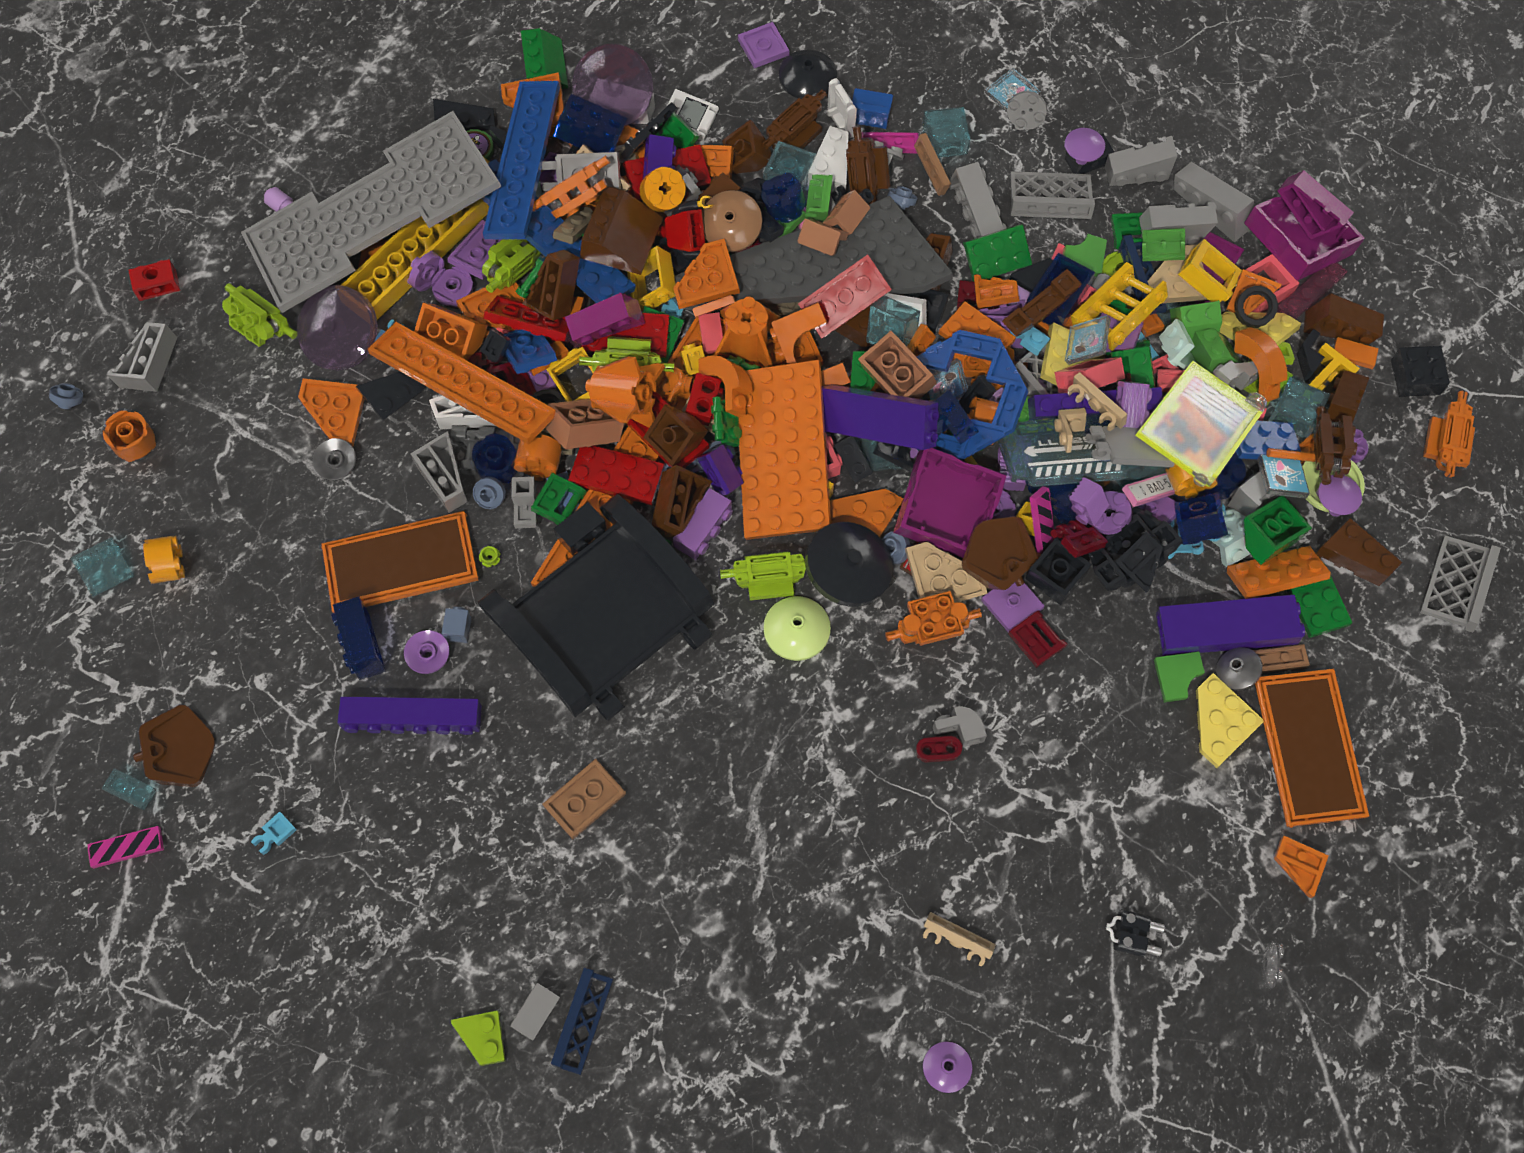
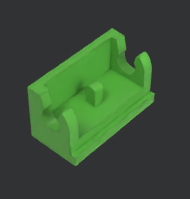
M812 175V180L809 183L805 219L824 221L828 216L833 175Z
M1185 228L1143 230V261L1185 260Z

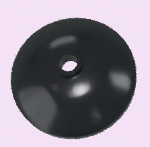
M815 50L796 51L787 56L779 68V81L783 89L791 96L800 99L807 94L815 96L821 89L828 94L829 82L837 78V69L834 62L824 53Z

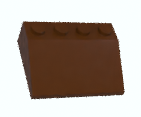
M607 186L602 191L582 237L580 258L641 275L663 217L626 191Z

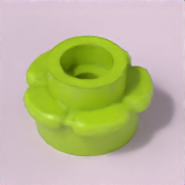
M492 546L484 547L479 554V561L485 567L496 566L500 562V552Z

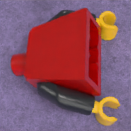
M703 196L700 201L695 199L681 202L672 211L671 216L665 218V226H662L660 233L663 238H667L668 247L674 248L685 259H696L700 254V249L705 244L702 209H698V207L712 208L714 205H705V200L712 198L711 196Z

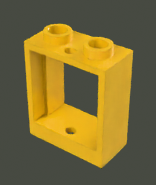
M1203 239L1190 251L1178 275L1210 302H1226L1232 296V289L1236 286L1242 270ZM1202 261L1225 281L1224 285L1200 267V262Z
M659 246L651 249L641 275L627 271L628 279L636 285L635 291L630 293L631 297L638 300L642 312L645 306L654 309L675 297L673 289L675 278L671 254ZM658 269L661 286L647 294L645 276Z
M583 347L572 349L567 354L568 356L561 360L557 359L546 369L566 401H572L557 376L578 364L580 356L589 357ZM588 366L591 372L594 373L592 366ZM589 392L575 400L590 399Z

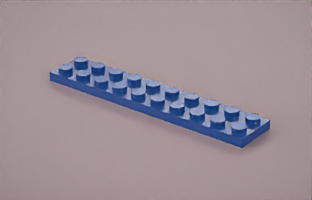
M520 81L496 177L502 187L492 193L483 230L484 239H526L542 162L544 161L559 95V81Z
M494 159L487 164L497 177L500 163ZM492 193L481 198L488 205H490ZM543 205L535 211L532 210L526 240L545 257L547 254L566 250L580 258L582 237L573 244L554 239V230L564 220L560 217L556 219L551 213L552 210L547 205ZM580 258L575 284L594 302L598 303L619 293L629 295L635 291L636 285L617 268Z

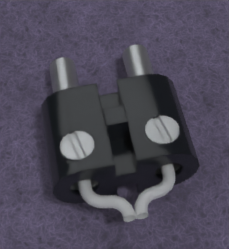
M1124 909L1119 911L1118 916H1115L1111 923H1107L1106 930L1110 932L1111 940L1114 942V950L1144 957L1146 953L1161 956L1162 948L1148 945L1149 938H1147V933L1150 930L1163 933L1165 929L1164 924L1152 922L1148 915ZM1116 922L1117 933L1114 936V932L1110 927L1114 926Z

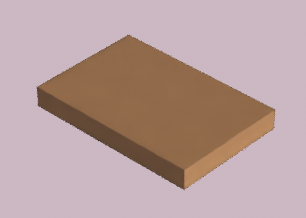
M595 759L542 805L573 840L624 797L626 792Z

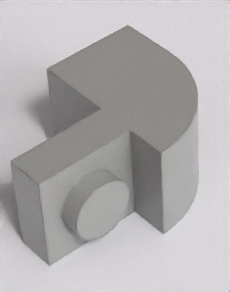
M534 476L512 477L515 529L537 528V514L531 511V506L537 498Z
M963 706L954 707L952 717L950 715L938 717L932 727L935 736L957 731L962 748L983 743L987 737L980 716L972 709Z

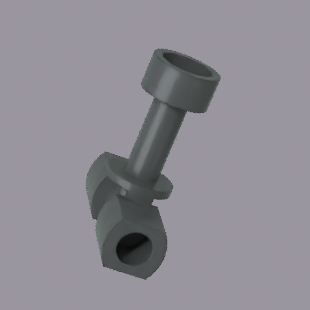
M452 425V441L464 442V445L467 446L466 458L460 461L459 471L467 475L476 474L478 466L474 461L476 448L480 447L481 443L495 444L497 437L495 427H479V430H469L468 426Z

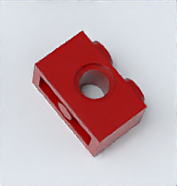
M170 259L160 260L153 264L138 266L128 270L132 290L139 301L181 291L176 269Z

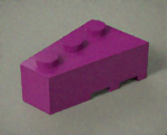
M1304 170L1288 177L1277 190L1310 240L1344 226L1354 213Z
M623 293L616 294L565 317L572 341L581 345H588L596 339L645 324L638 300Z

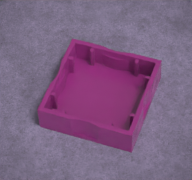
M1281 196L1254 206L1244 222L1297 281L1353 255L1365 239L1347 221L1344 226L1310 240Z
M934 448L920 450L915 459L893 533L920 543L929 542L942 551L963 558L974 528L980 522L993 518L1007 476L979 465L965 463L955 456Z

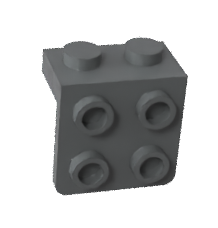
M678 165L675 167V170L682 175L686 188L682 202L697 200L699 198L698 195L702 193L696 185L698 180L687 167L683 169ZM675 207L668 211H665L664 213L667 216H671V213L675 209Z

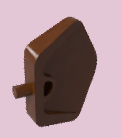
M1014 516L985 520L977 524L971 534L962 560L963 570L989 589L1006 590L1014 583L1016 586L1023 585L1022 575L1037 560V553L1023 520Z
M179 705L140 726L141 752L135 753L133 758L135 762L143 761L144 772L148 779L161 785L196 787L201 784L214 752L215 739L208 727L189 707Z

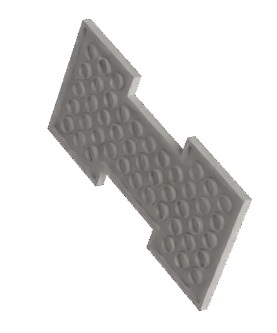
M454 111L383 150L390 163L319 203L313 192H310L241 232L277 307L282 313L356 271L349 259L351 256L394 233L403 226L422 216L428 228H431L502 187Z

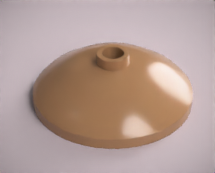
M729 190L716 194L706 203V206L714 205L709 209L703 208L702 211L704 237L708 242L725 239L728 252H737L746 249L758 238L762 228V214L758 204L752 197L740 191ZM732 214L733 218L731 220H727V215Z

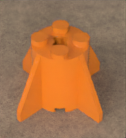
M745 297L720 310V315L726 323V332L713 356L727 359L732 355L736 358L747 359V361L758 359L765 368L773 367L766 347L768 344V331L772 328L771 322L781 317L758 301H755L753 297Z
M628 356L606 366H597L591 379H588L585 385L586 391L589 392L592 408L604 411L621 423H628L631 418L650 427L655 420L652 411L655 399H652V391L656 392V380L664 370V364L655 363L639 366L636 357Z

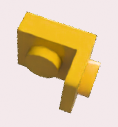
M695 343L683 346L684 351L679 352L683 359L687 374L691 376L699 373V359L705 357L702 345L696 347Z

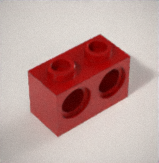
M696 373L685 412L694 416L703 425L709 426L710 419L714 420L711 406L713 405V397L722 396L724 388L720 387L721 379ZM709 388L712 392L706 393L703 389ZM704 407L707 411L700 412L697 408Z

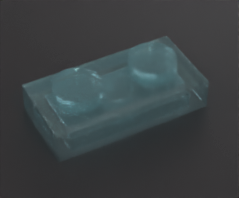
M115 768L101 788L105 792L142 810H145L156 792L154 787Z

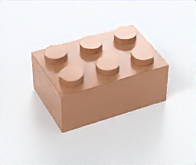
M892 331L887 333L858 359L863 369L886 394L920 399L937 384L934 375Z
M590 399L548 404V406L556 409L554 419L545 429L565 449L620 442L624 423L618 422L600 409H593Z

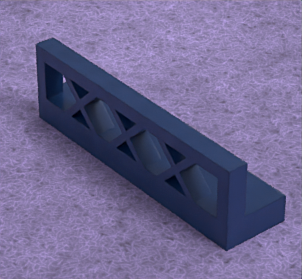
M1132 235L1123 236L1119 251L1124 264L1126 262L1132 264L1135 279L1149 285L1148 280L1155 272L1151 261L1142 260L1143 242L1134 243ZM1138 249H1140V252H1141V257H1140V258H1139V255H1138V252H1137ZM1132 287L1136 300L1141 302L1148 295ZM1166 303L1160 304L1151 314L1166 312Z
M587 968L583 969L551 1061L552 1066L582 1075L613 983L612 978L596 974L593 970ZM593 979L606 983L604 992L595 997L590 989ZM590 993L591 999L587 1000L588 994ZM601 998L600 1004L598 1006L596 1000ZM594 1002L597 1008L596 1015L586 1021L582 1013L584 1006ZM580 1017H581L582 1020H583V1023H581V1024L578 1025L579 1020H580ZM591 1022H593L592 1027H591V1030H590L588 1024L591 1023ZM586 1026L589 1032L588 1039L577 1044L574 1037L575 1032L579 1028ZM572 1041H573L574 1044H575V1047H573V1048L570 1049V1046H571ZM585 1045V1048H584V1051H583V1054H582L580 1048ZM575 1050L578 1051L581 1057L578 1068L565 1065L567 1055Z

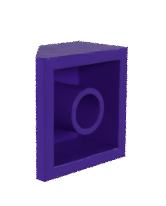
M719 445L697 457L706 477L712 481L711 486L714 491L721 495L731 493L744 483L741 478L743 474L738 466L735 467L731 460L733 455L730 449L724 447V445Z

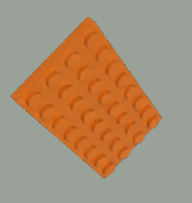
M819 360L745 370L751 381L752 393L746 395V416L739 417V427L742 431V436L739 438L740 469L743 473L741 478L744 482L741 485L744 538L750 540L820 531L825 526L831 524L821 363Z

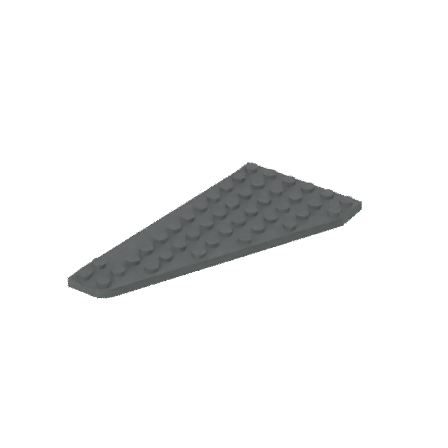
M890 195L869 204V211L853 233L848 235L846 241H839L834 256L799 244L798 238L801 230L781 236L771 243L765 242L729 255L740 290L739 294L732 295L735 301L745 297H753L755 301L762 305L801 302L867 254L891 287L890 294L926 292L953 279V273ZM838 224L833 226L835 228L841 229V227ZM684 272L674 276L675 284L681 281L685 275ZM673 297V301L678 306L676 297ZM705 302V303H701V304H698V305L686 307V308H683V309H685V310H693V308L698 307V306H701V305H704V304H707V303H709V302Z

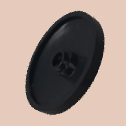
M836 522L827 525L816 533L806 551L805 566L810 581L820 594L836 604L848 607L868 605L877 600L891 582L893 562L886 544L876 533L860 524Z

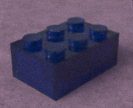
M571 93L558 120L554 137L579 148L582 145H586L594 153L615 152L628 118Z
M1060 253L1056 255L1028 297L1026 304L1049 287L1051 281L1068 269L1080 281L1081 286L1061 306L1042 320V322L1048 325L1054 322L1064 327L1091 286L1095 272Z
M358 596L333 604L335 613L331 614L334 625L338 626L340 633L337 634L340 646L344 648L345 654H343V659L346 667H349L351 674H356L358 679L362 680L386 672L369 611L361 598Z

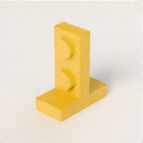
M1325 343L1318 351L1320 355L1324 356L1321 364L1325 368L1308 385L1302 395L1308 400L1314 394L1319 396L1326 386L1324 384L1327 381L1331 383L1336 376L1341 378L1344 370L1357 373L1360 368Z

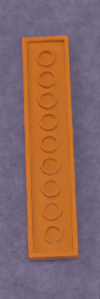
M395 322L368 348L370 355L527 444H530L554 419L556 409L398 322Z

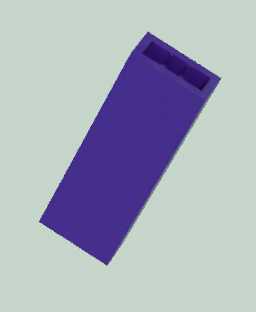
M832 384L822 386L825 431L920 450L936 447L938 439L937 420L939 418L938 402Z
M1295 595L1160 606L1156 613L1163 656L1192 652L1228 651L1240 647L1251 649L1296 645L1305 636V627L1303 623H1300L1299 618L1301 608L1299 602H1296Z

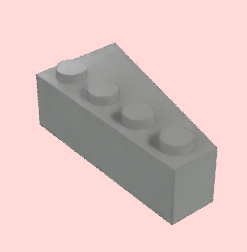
M979 162L956 168L950 179L951 185L949 186L950 190L955 189L956 191L954 198L957 204L961 203L963 206L962 214L964 219L971 222L970 231L974 239L1007 228L1000 219V209L993 201V191L986 183V173L980 167Z
M1190 162L1175 174L1174 190L1190 204L1195 203V207L1207 206L1208 202L1215 203L1218 220L1216 227L1233 242H1236L1250 230L1244 222L1253 210L1254 200L1193 162Z

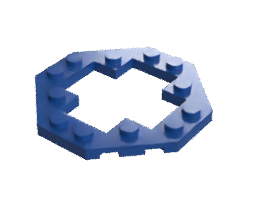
M959 330L953 333L952 337L943 342H937L925 349L926 352L917 356L927 369L931 368L948 372L955 353L992 361L986 380L1005 386L992 424L971 419L964 439L937 432L938 439L936 447H933L934 449L955 456L962 461L1015 431L1028 389L1000 338Z

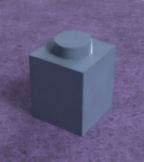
M463 607L446 608L441 634L447 641L468 643L472 619L469 611Z

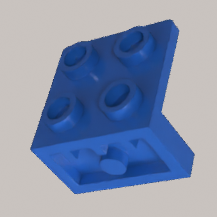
M854 89L852 102L857 108L856 124L886 129L893 95Z

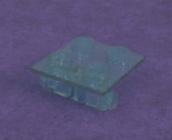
M112 537L70 558L92 597L134 577L120 552L119 545L114 542Z

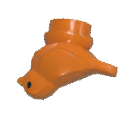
M674 363V373L665 372L670 386L668 402L671 403L680 392L691 394L695 380L694 377L684 374L681 369L676 368Z

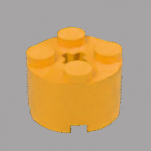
M669 167L657 168L648 173L641 182V199L653 211H668L682 202L685 196V182L678 171ZM662 185H663V188L666 189V192H665V193H663V191L659 190V187H661Z
M1197 450L1198 454L1192 455L1191 452L1180 455L1205 473L1212 465L1207 453L1203 450ZM1176 464L1174 467L1165 469L1175 494L1185 496L1186 499L1195 498L1198 492L1211 489L1218 484L1215 479L1211 486L1207 487Z
M177 536L144 540L145 565L150 571L152 570V573L148 574L151 584L185 578L184 566L180 562V558L183 557L182 547L178 544Z

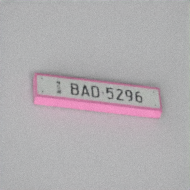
M1166 473L1127 484L1122 488V491L1133 507L1175 494Z

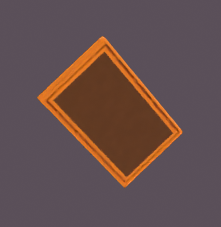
M465 511L322 543L321 548L323 550L333 614L479 581Z
M1327 669L1260 677L1255 683L1286 826L1293 828L1294 826L1369 817L1335 670Z

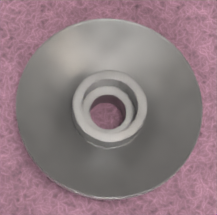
M337 438L321 443L313 455L315 471L327 480H339L346 477L353 470L356 463V454L353 447L347 441ZM340 459L338 464H333L334 460Z
M1243 647L1231 649L1224 653L1216 667L1217 677L1232 690H1244L1253 686L1260 679L1263 670L1260 657L1253 650ZM1241 663L1239 668H1234V665Z

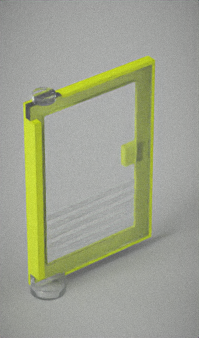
M1192 361L1135 436L1192 475L1196 485L1210 487L1267 407V400L1259 393H1250L1247 397L1243 396Z

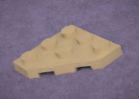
M1197 244L1185 245V260ZM1185 260L1164 261L1148 280L1149 286L1156 288L1162 281L1166 282L1168 297L1164 303L1208 300L1178 275ZM1201 261L1200 264H1199V266L1204 269L1203 264H1202V261Z
M924 542L905 548L919 599L951 591L954 602L957 603L988 594L983 584L963 570L961 560L943 552L931 543Z

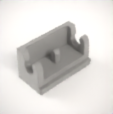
M536 983L509 1027L533 1041L560 997Z

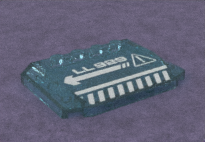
M1100 415L1086 417L1085 431L1072 432L1071 453H1066L1064 446L1060 445L1059 432H1055L1054 428L1055 418L1017 422L1013 433L998 440L1011 482L1016 483L1017 479L1029 481L1028 485L1073 484L1082 481V478H1087L1093 482L1123 480L1129 478L1131 472L1136 470L1139 473L1143 472L1144 466L1112 464L1110 459L1106 461L1093 459L1091 452L1092 450H1097L1095 444L1087 443L1085 436L1086 434H1091L1090 426L1103 427L1111 423L1110 420H1105L1100 424Z

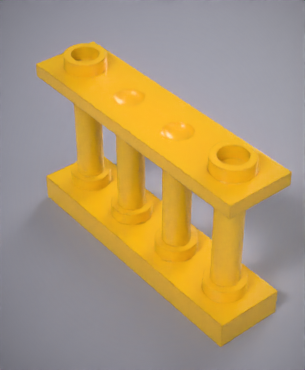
M1126 262L1071 315L1073 330L1077 331L1088 326L1100 324V322L1095 320L1100 313L1118 320L1120 323L1114 329L1110 327L1108 329V346L1113 351L1124 342L1125 338L1160 304L1165 302L1168 297L1166 282L1162 281L1156 288H1153L1135 279L1133 265ZM1132 286L1148 295L1140 302L1123 293V291L1127 287ZM1117 299L1134 309L1128 315H1125L1108 305Z

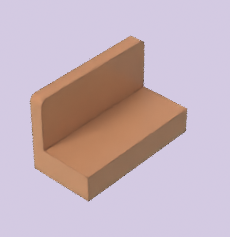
M853 190L841 197L823 223L830 226L838 224L843 231L849 232L848 235H851L869 211L870 206L856 190Z
M804 219L798 243L834 256L839 241H846L849 232L814 219Z

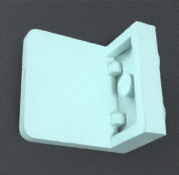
M1176 318L1172 324L1166 327L1159 338L1163 344L1161 346L1162 349L1168 354V361L1173 366H1180L1183 370H1186L1192 361L1196 362L1190 352L1195 346L1183 322Z
M1233 508L1226 510V516L1223 520H1210L1199 529V531H1207L1212 526L1220 529L1221 538L1213 543L1220 547L1221 561L1226 567L1250 555L1245 544V516Z

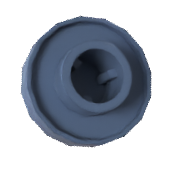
M897 186V189L890 188L887 196L890 195L901 210L915 206L917 196L912 194L913 191L903 186Z
M62 383L50 388L49 398L60 408L71 409L82 403L83 392L72 384Z
M483 477L473 487L474 500L485 509H494L502 504L505 499L506 491L504 485L495 477Z
M893 532L886 534L882 540L891 554L893 564L904 562L907 559L905 548L911 546L909 539Z

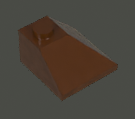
M752 120L747 121L722 140L723 146L734 147L732 174L756 172L772 162L770 148L765 150L762 147V143L766 139Z
M665 404L643 438L671 466H675L698 447L709 430L694 416Z

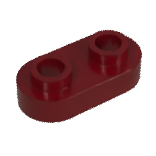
M953 736L923 738L916 746V755L923 762L953 761L962 752V743ZM946 747H952L954 752H947ZM928 748L931 750V753L925 754L923 749Z

